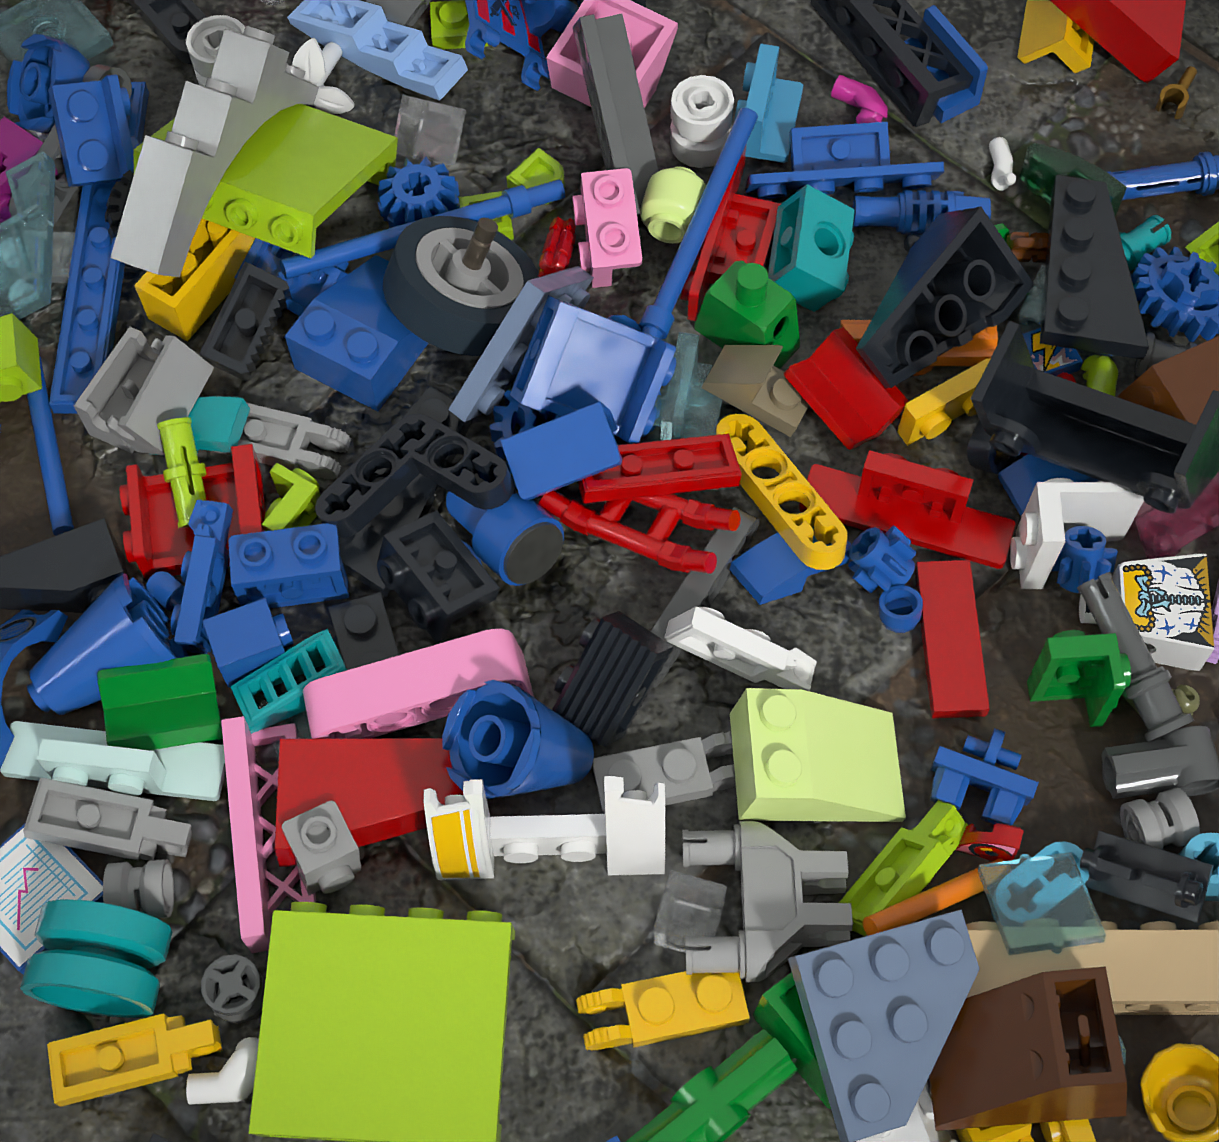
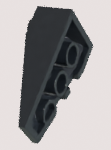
M982 207L940 213L911 247L856 350L884 388H892L936 362L938 356L953 347L963 346L973 340L972 336L1008 319L1035 284Z

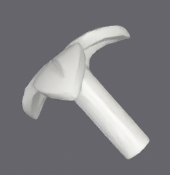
M311 38L299 48L294 56L292 66L306 71L303 80L319 87L314 106L316 109L330 114H342L352 110L355 106L354 102L345 92L336 87L324 86V82L342 56L341 47L336 43L330 42L321 50L317 40Z

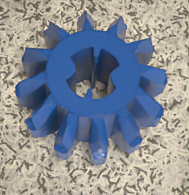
M427 156L420 164H413L406 157L403 165L404 168L399 169L389 166L387 179L379 181V213L384 221H388L389 228L460 208L458 198L460 195L459 185L455 181V176H449V171L444 163L432 167V163Z

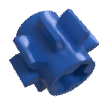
M894 525L886 534L875 527L863 531L854 540L849 550V557L853 561L848 564V567L855 572L853 579L869 593H872L878 585L885 592L891 586L905 585L915 569V563L912 558L916 555V551L909 546L911 540Z
M1088 526L1072 527L1065 533V543L1051 571H1058L1057 583L1070 592L1079 593L1077 587L1093 578L1097 580L1098 576L1114 572L1118 553L1117 549L1105 548L1106 537L1095 528Z

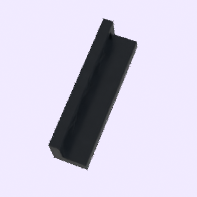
M811 0L810 4L915 128L930 122L940 98L970 87L973 76L906 0ZM873 3L891 8L897 15V18L879 13L873 6ZM899 35L918 39L924 46V49L906 44ZM927 66L944 70L950 78L938 82L927 69Z

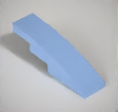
M303 0L287 17L291 25L311 38H315L323 46L330 42L338 44L342 49V57L363 69L399 86L439 101L468 71L462 55L428 46L421 30L387 21L382 7L361 0Z

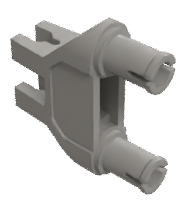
M753 820L739 821V824H734V830H682L683 867L694 865H734L735 871H740L743 930L738 931V936H685L686 975H692V973H739L740 979H745L746 982H760L777 971L788 961V958L796 954L802 947L833 946L850 941V931H852L853 927L851 903H803V895L846 892L845 878H848L849 873L847 851L799 850L766 825Z

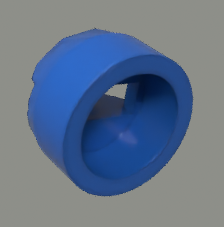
M905 585L891 586L888 591H883L879 598L878 613L885 628L895 633H906L916 627L922 617L923 599L918 591Z

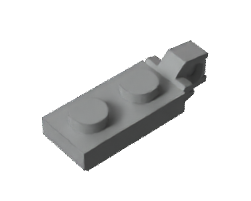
M40 778L23 832L25 838L139 861V859L154 860L156 852L186 857L192 837L191 824L165 819L167 810L154 806L153 800Z

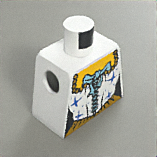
M1207 554L1127 561L1118 564L1111 579L1154 662L1200 671L1214 651ZM1081 594L1079 601L1080 622L1097 624Z

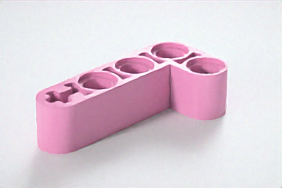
M490 629L314 680L303 689L311 738L370 739L447 717L463 693L469 689L476 691L478 688L486 685L484 682L491 680L514 684L534 697L523 652L512 632L505 629Z

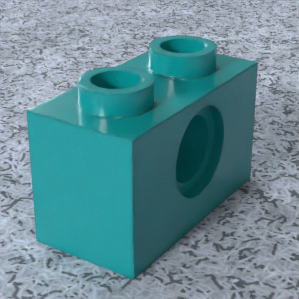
M808 184L778 206L768 278L790 292L796 299L797 304L815 312L831 300L840 297L847 287L849 281V274L847 272L849 251L854 241L852 227L855 209Z

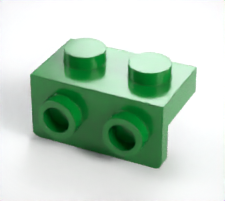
M1068 630L1057 633L1052 638H1047L1027 680L1030 702L1085 698L1090 727H1101L1113 708L1117 707L1118 700L1125 688L1130 685V661L1126 653H1120L1116 633L1086 635L1085 632L1080 630Z

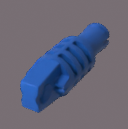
M903 190V192H898L897 197L854 196L852 206L855 209L853 227H896V231L901 232V234L915 233L922 235L940 213L982 207L989 219H991V199L964 196V192L960 191L940 192L939 190H931V192H926L925 190H917V192Z

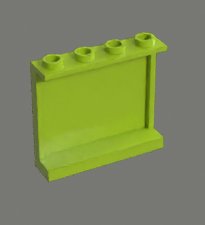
M296 104L282 109L265 121L243 145L220 180L208 202L202 219L312 258L315 255L316 228L366 181L379 185V181L387 179L389 166L395 167L398 137L304 104ZM175 118L151 137L165 140L167 132L172 131ZM143 143L133 149L134 173Z
M292 902L291 911L273 910L248 1134L260 1137L347 1142H501L502 1125L499 1123L511 945L512 940H515V930L512 923L502 922V914L491 911L467 912V920L443 919L444 911L433 908L408 909V917L385 916V908L374 905H351L349 914L326 913L327 905L315 902Z

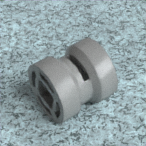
M1181 788L1160 792L1154 801L1147 802L1143 799H1137L1124 803L1120 807L1121 825L1126 839L1163 849L1164 846L1170 844L1176 847L1186 846L1191 838L1200 834L1196 811L1191 800Z
M168 859L150 860L143 867H133L128 862L107 864L103 878L104 903L136 910L155 918L170 917L174 905V877L170 861Z

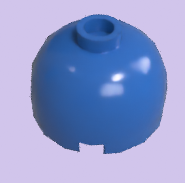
M33 34L24 40L20 46L21 48L28 49L23 61L13 60L7 83V106L9 113L19 116L20 122L15 124L26 130L49 134L55 124L48 89L52 85L82 82L85 73L91 66L86 57L74 45L47 35Z

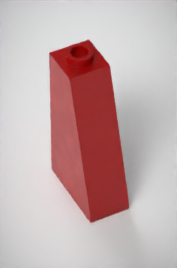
M1050 0L1136 77L1147 84L1179 60L1186 0Z
M442 738L280 739L275 852L279 867L297 865L296 858L283 833L282 824L328 801H334L337 804L358 847L427 828L424 810V789L431 788L435 790L438 801L442 805H445L446 796L463 795V791L453 782L448 774L446 767L452 768L449 750L443 749Z

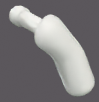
M997 137L989 143V150L994 163L991 184L996 189L1003 191L1009 185L1015 183L1016 176L1012 173L1013 157L1008 142L1003 137Z

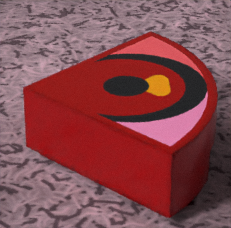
M996 823L993 832H981L976 830L974 824L966 826L955 851L990 861L1000 858L1010 866L1020 848L1024 830L1020 827Z

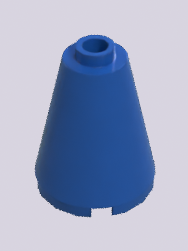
M123 573L101 593L29 671L32 683L27 685V689L33 701L42 711L48 712L52 709L55 713L64 715L101 700L97 681L98 671L124 666L159 663L175 658L188 657V653L174 642V638L171 640L168 638L170 634L165 623L170 619L153 596L138 580L133 577L128 581L127 574Z
M497 680L484 682L486 685L478 688L476 691L469 689L463 693L448 714L442 735L443 749L449 750L452 768L446 767L448 774L462 791L464 781L480 779L483 781L487 799L554 788L581 781L592 767L594 748L589 736L514 684Z

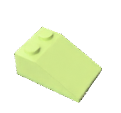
M745 689L730 712L739 820L903 822L906 819L893 713L802 689Z

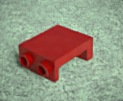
M252 443L232 446L233 463L205 467L207 475L202 476L206 500L227 503L233 509L226 544L228 550V540L231 536L264 532L262 523L266 514L262 469ZM138 464L127 465V484L120 485L119 489L123 512L125 516H130L131 530L123 532V543L129 563H137L145 580H149L153 574L161 571L168 572L172 576L180 575L184 555L187 551H192L195 535L191 527L178 528V517L171 483L165 482L163 474L143 476ZM230 558L228 559L227 567L230 566Z

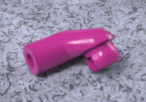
M843 75L838 76L834 83L831 97L861 109L856 117L857 124L881 122L883 118L887 119L888 107L874 88Z

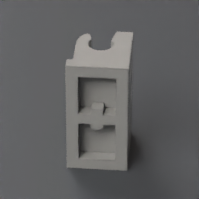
M130 326L79 397L74 408L89 435L129 453H133L134 449L107 428V424L111 417L120 420L122 415H127L158 355L151 349L142 331Z
M167 335L163 341L155 338L150 347L158 355V358L127 415H122L120 420L111 417L107 424V428L128 443L136 452L165 455L157 424L170 419L188 417L214 369L211 364L177 337Z

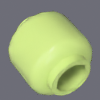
M685 167L662 169L653 174L648 182L640 208L641 221L647 227L650 234L665 243H680L706 184L692 170Z

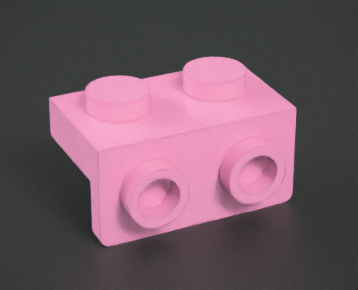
M628 168L581 173V195L572 196L575 226L585 225L586 242H578L580 267L586 272L590 271V275L594 277L591 281L592 288L612 286L613 269L638 267L642 264L632 173Z

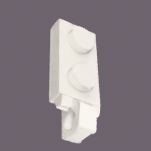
M696 606L668 622L664 638H666L667 642L754 683L766 680L783 689L810 691L817 661L798 648L791 650L782 648L770 642V637L765 633L738 627L724 620V615L719 611L707 607Z

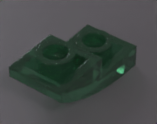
M1035 142L1028 147L1019 178L1025 182L1032 193L1040 195L1050 204L1051 190L1056 175L1106 182L1116 217L1127 188L1124 184L1098 166L1067 151Z

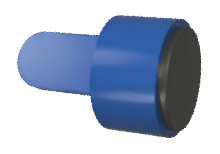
M448 491L446 496L448 512L473 535L472 547L476 556L505 583L513 586L531 583L542 577L558 559L564 541L563 527L558 520L534 499L526 501L520 497L519 493H516L503 505L494 509L483 510L474 507Z

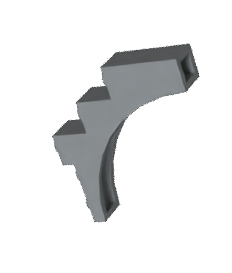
M245 26L243 35L224 29L211 77H207L205 87L186 81L172 131L167 132L166 139L161 140L145 135L110 258L157 275L180 277L192 239L208 202L225 171L246 141L265 121L282 109L296 104L314 105L319 87L303 80L306 71L286 63L289 52L273 45L275 35L250 26Z

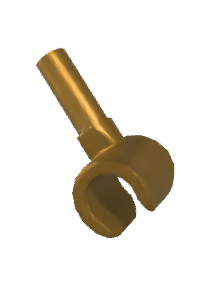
M1192 66L1187 67L1177 84H1169L1161 90L1156 111L1159 112L1164 103L1173 102L1178 106L1174 118L1180 119L1183 116L1189 99L1187 89L1197 74L1196 68Z

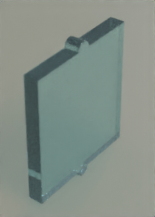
M1072 852L1032 858L1028 854H1022L1017 860L979 865L978 874L1008 955L1051 950L1053 953L1059 954L1065 947L1105 941L1106 933Z

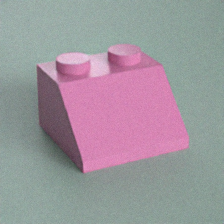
M584 0L546 57L551 87L591 107L573 26L579 17L594 14L595 19L623 14L645 108L657 89L678 29V23L631 0Z

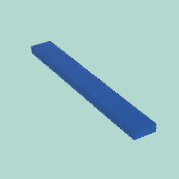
M131 82L130 117L126 118L130 137L135 136L140 145L143 140L149 91L146 82ZM116 182L84 185L82 188L49 406L54 414H78L74 408L75 403L113 351L125 263L110 258L116 237L111 238L108 232L109 222L105 223L106 204Z

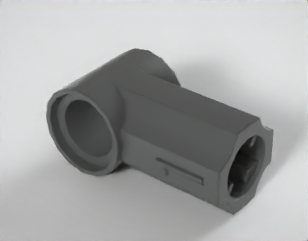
M1206 726L1180 728L1165 734L1160 740L1107 747L1101 754L1103 780L1106 790L1111 793L1113 799L1160 793L1173 788H1181L1188 797L1219 789V759L1210 729Z

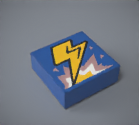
M1041 328L1023 333L1035 369L1054 376H1058L1061 373L1071 374L1080 370L1083 361L1076 349L1040 344Z

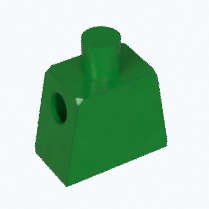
M735 261L706 292L694 325V330L723 349L725 345L783 346L773 365L779 369L800 348L796 299L790 292L770 280L767 270L762 265Z

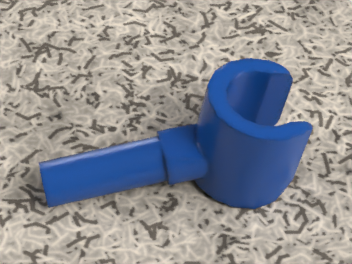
M161 571L156 572L150 577L146 584V590L165 609L173 610L177 603L182 602L184 586L170 573Z

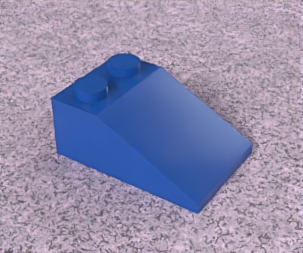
M375 255L315 297L287 332L285 339L294 369L379 412L428 345V342L408 330L391 311L383 292V277L389 261Z

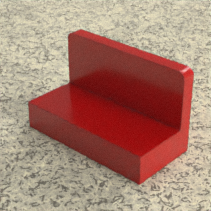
M844 327L832 331L808 359L789 366L784 372V376L843 445L851 450L880 436L904 411L905 404L909 400L896 386L884 388L857 352V341Z

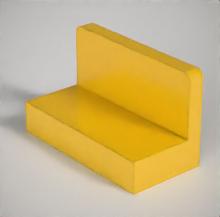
M1027 0L1017 58L1023 64H1026L1054 52L1075 74L1091 67L1095 40L1050 0Z

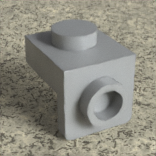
M328 801L282 824L283 833L296 858L299 876L308 895L322 890L323 893L335 892L351 883L355 878L354 874L361 871L359 848L334 801Z

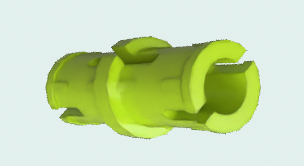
M189 417L170 419L157 424L168 468L163 471L164 480L167 483H171L178 517V528L190 527L188 523L196 500L207 501L202 476L207 475L205 464L198 461L191 427L192 420Z

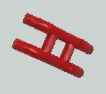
M555 490L544 494L538 503L546 511L558 517L561 523L574 531L587 536L589 534L655 560L658 562V565L686 573L690 571L713 573L717 565V557L714 552L695 550L690 546L669 541L668 538L679 519L682 520V523L691 527L710 531L714 529L736 531L741 520L740 513L737 510L718 508L714 504L702 503L692 498L688 500L675 494L606 501L599 515L596 514V511L581 505L573 499L572 501ZM631 501L659 511L646 534L619 523Z

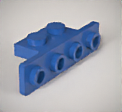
M888 122L791 128L789 138L792 172L751 174L745 182L746 193L757 192L758 199L783 198L787 196V190L801 189L807 184L827 195L835 193V187L854 186V192L870 193L883 190L884 183L902 182V189L905 190L923 189L931 187V180L938 179L944 173V162L891 165Z

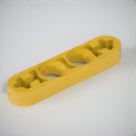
M733 414L721 419L716 427V435L728 433L730 435L742 473L740 485L800 561L816 570H828L841 564L845 557L847 545V530L773 438L751 416ZM748 440V442H747V454H746V445H745L743 442ZM760 467H770L775 469L779 475L771 479H762L755 476L752 471ZM788 501H797L805 505L807 510L799 514H790L782 510L780 505ZM813 535H814V536L816 537V539L818 540V541L815 542V543H813Z

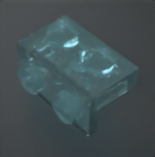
M682 332L678 334L676 351L674 353V357H676L674 374L668 384L666 396L658 395L654 405L656 406L657 413L653 426L661 427V441L716 435L722 399L701 388L713 365L698 363L699 335Z

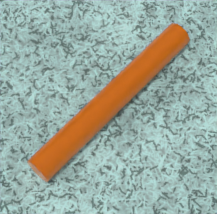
M1000 858L865 917L863 919L864 931L869 936L916 922L1002 883L1004 879L1011 875L1010 867L1006 861Z

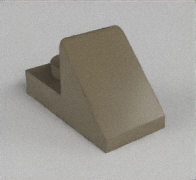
M725 345L701 387L789 437L797 429L809 406L785 378L784 371L773 366L783 348L780 345Z

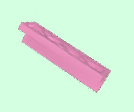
M244 716L224 719L221 720L240 934L242 941L250 952L258 953L269 951L272 925L271 915L284 898L288 896L295 902L316 903L315 893L308 895L299 876L297 865L284 882L269 873L266 866V860L275 850L276 827L262 817L261 806L275 789H278V769L271 775L258 766L256 763L255 746L279 743L280 739H299L296 724L268 727L251 734ZM258 777L266 781V784L260 791ZM263 829L272 835L265 844ZM299 879L302 896L292 889ZM268 882L277 888V891L271 898L269 896Z

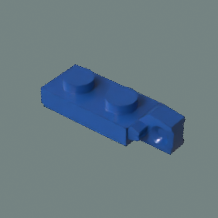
M196 500L188 523L195 537L192 551H187L182 561L181 577L185 587L182 602L177 603L172 612L171 632L175 635L174 642L190 653L208 654V652H211V645L202 620L218 615L229 559V550L226 548L233 514V509L227 503Z

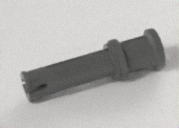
M1108 572L1098 576L1097 580L1093 578L1083 583L1077 589L1082 594L1101 633H1116L1120 653L1128 655L1131 666V682L1129 687H1126L1123 691L1125 699L1133 700L1147 728L1144 736L1147 742L1193 722L1194 719L1191 713H1184L1168 683L1172 678L1169 671H1165L1163 666L1157 668L1111 579V573Z

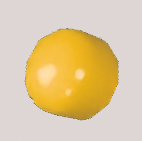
M1176 1043L1155 1053L1143 1071L1140 1082L1144 1107L1155 1131L1160 1132L1164 1139L1170 1142H1215L1219 1140V1056L1202 1045Z

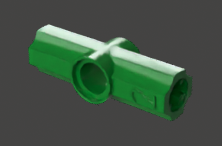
M763 1029L757 1035L755 1034L740 1049L735 1050L729 1058L715 1069L712 1066L707 1067L689 1080L671 1098L670 1102L672 1104L626 1142H723L751 1116L749 1112L796 1073L797 1068L780 1042Z

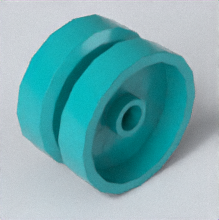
M61 899L48 901L42 905L34 935L48 950L36 953L28 958L20 987L24 994L57 1007L101 1016L142 1018L154 1013L160 983L158 978L146 969L166 961L172 936V930L168 924L136 910L94 901Z

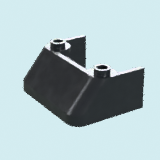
M1011 321L1008 322L971 397L985 432L991 436L989 443L997 450L1011 456H1019L1021 452L1102 482L1113 483L1143 496L1146 504L1165 513L1173 514L1177 508L1189 509L1219 472L1218 391H1212L1197 424L1175 418L1035 369L1020 324Z

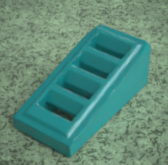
M328 629L310 636L231 686V689L252 734L305 711L304 687L314 680L347 671ZM325 664L326 668L317 673L315 668ZM304 673L307 680L297 685L294 677ZM283 682L287 692L278 697L273 686ZM263 691L268 704L258 709L252 695Z

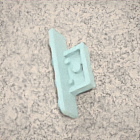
M15 721L10 726V730L15 737L0 769V772L5 777L37 781L40 778H47L82 786L110 789L116 793L131 796L148 793L207 801H217L220 798L226 772L224 745L198 742L149 751L107 746L106 731Z

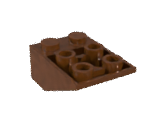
M1106 966L1041 972L966 998L929 1076L935 1131L1126 1116L1127 1079Z

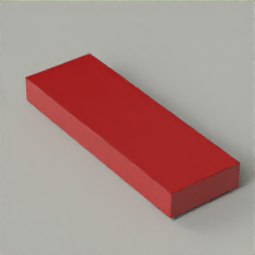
M728 433L618 445L622 456V463L620 465L578 481L583 503L736 487L740 484L742 473Z
M970 560L916 562L914 569L916 589L923 599L920 624L931 718L985 717L990 708Z

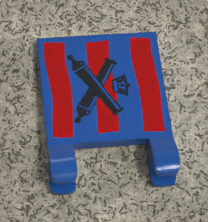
M465 0L469 18V28L465 41L467 52L482 60L485 57L484 47L486 43L493 47L499 45L500 42L525 56L521 74L522 82L538 91L541 88L539 85L541 75L550 79L548 64L544 56L541 37L539 38L529 32L521 0Z

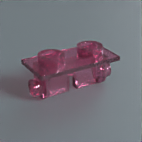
M1219 472L1189 509L1177 508L1175 513L1170 514L1152 507L1134 518L1147 559L1164 558L1168 555L1175 556L1181 552L1183 546L1219 526Z

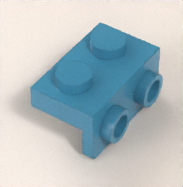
M760 44L756 63L747 62L743 91L749 92L747 100H738L735 120L741 108H749L758 115V119L747 141L746 157L785 163L788 161L790 153L789 131L791 128H795L803 93V84L796 81L777 79L779 46Z

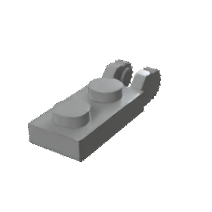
M247 403L250 407V412L238 446L252 443L259 463L271 466L279 463L292 471L295 468H299L316 478L321 477L335 480L338 477L341 469L339 462H336L330 456L320 455L306 449L309 442H311L320 449L345 453L348 451L352 438L349 437L350 435H347L341 429L315 423L309 417ZM214 451V452H218V453H222V454H226V455L232 456V453H229V452Z
M731 731L713 734L701 740V737L594 758L592 768L602 814H605L604 776L623 777L624 792L631 790L644 791L647 793V800L653 794V786L656 783H665V805L713 796L714 791L735 787L734 764L719 767L709 773L706 759L733 754Z

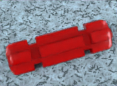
M557 217L551 222L543 247V254L539 261V277L566 270L576 240L575 230L577 226H575L573 219L569 218L564 221Z

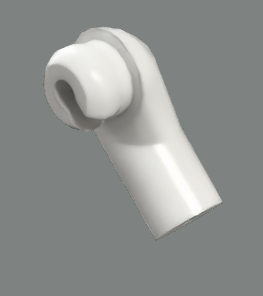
M248 1037L241 1040L236 1046V1051H234L220 1072L189 1074L186 1086L188 1104L228 1103L246 1099L254 1088L259 1039Z

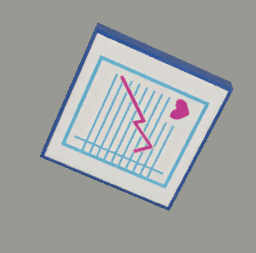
M25 824L0 845V951L23 975L28 958L36 953L48 950L34 935L42 905L48 901L61 899L104 903L103 882L68 846L25 838L23 832Z

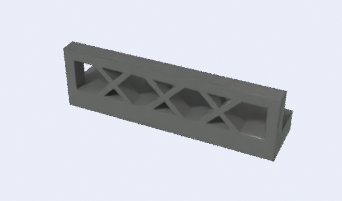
M594 14L579 17L573 26V32L606 170L624 168L631 170L637 216H640V208L651 176L659 170L623 14L595 19Z

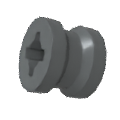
M236 954L225 955L213 961L205 970L201 980V993L207 1005L223 1021L233 1024L246 1023L256 1018L262 1011L265 979L255 964L248 958ZM238 995L242 996L238 999L231 1000V1002H229V999L231 997H236Z

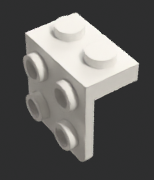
M1054 478L1045 482H1037L1016 529V537L1012 538L1010 544V563L1012 569H1019L1021 589H1043L1065 543V533L1072 527H1092L1102 532L1106 537V541L1122 540L1143 504L1144 497L1113 483L1102 481L1073 482L1067 478Z

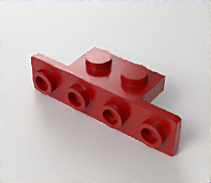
M746 146L695 259L698 260L696 271H690L681 291V300L688 301V320H697L709 283L714 284L735 261H744L747 264L757 263L764 268L766 266L774 237L777 209L781 203L737 194L745 167Z
M870 450L864 464L862 476L819 464L811 466L807 481L844 525L861 530L875 527L885 534L894 525L911 540L910 544L996 569L1004 567L1016 523L1012 519L966 507L973 479L962 477L955 471L947 468L934 469L909 462L897 454H881ZM799 502V511H806L807 507Z

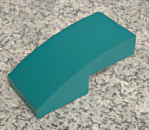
M198 397L188 416L192 420L191 427L197 454L199 450L232 453L231 447L238 446L250 412V407L244 398Z

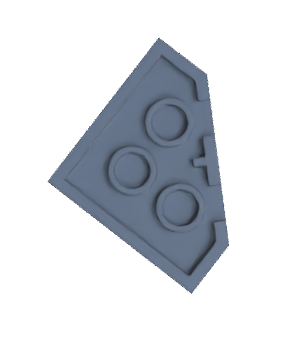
M576 266L528 280L448 410L464 422L481 414L489 415L493 411L494 406H497L505 393L504 390L518 375L548 295L584 308L590 298V293L586 289L594 277L581 267Z
M962 910L788 958L840 1142H855L907 1125L980 970Z

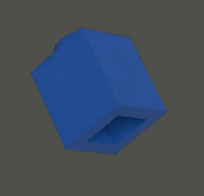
M265 598L202 620L217 666L228 688H231L238 681L285 653L284 647L294 644L283 613L273 616Z

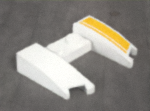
M604 776L605 814L490 817L482 779L464 781L463 795L446 796L445 805L438 801L435 790L431 788L424 789L427 832L437 880L494 878V856H504V860L511 863H529L536 861L538 855H561V858L566 861L584 862L594 859L596 854H607L608 875L665 874V783H656L653 786V794L647 800V793L644 791L631 790L624 792L623 777Z

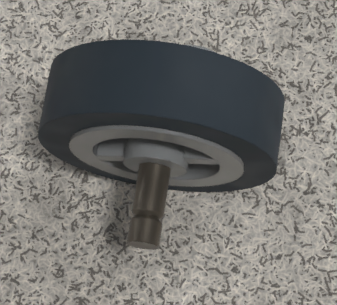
M433 216L417 220L401 232L383 277V292L387 304L396 318L422 340L449 352L468 356H481L526 282L538 278L539 273L528 255L511 239L497 231L498 225L492 219L481 218L476 222L453 216Z

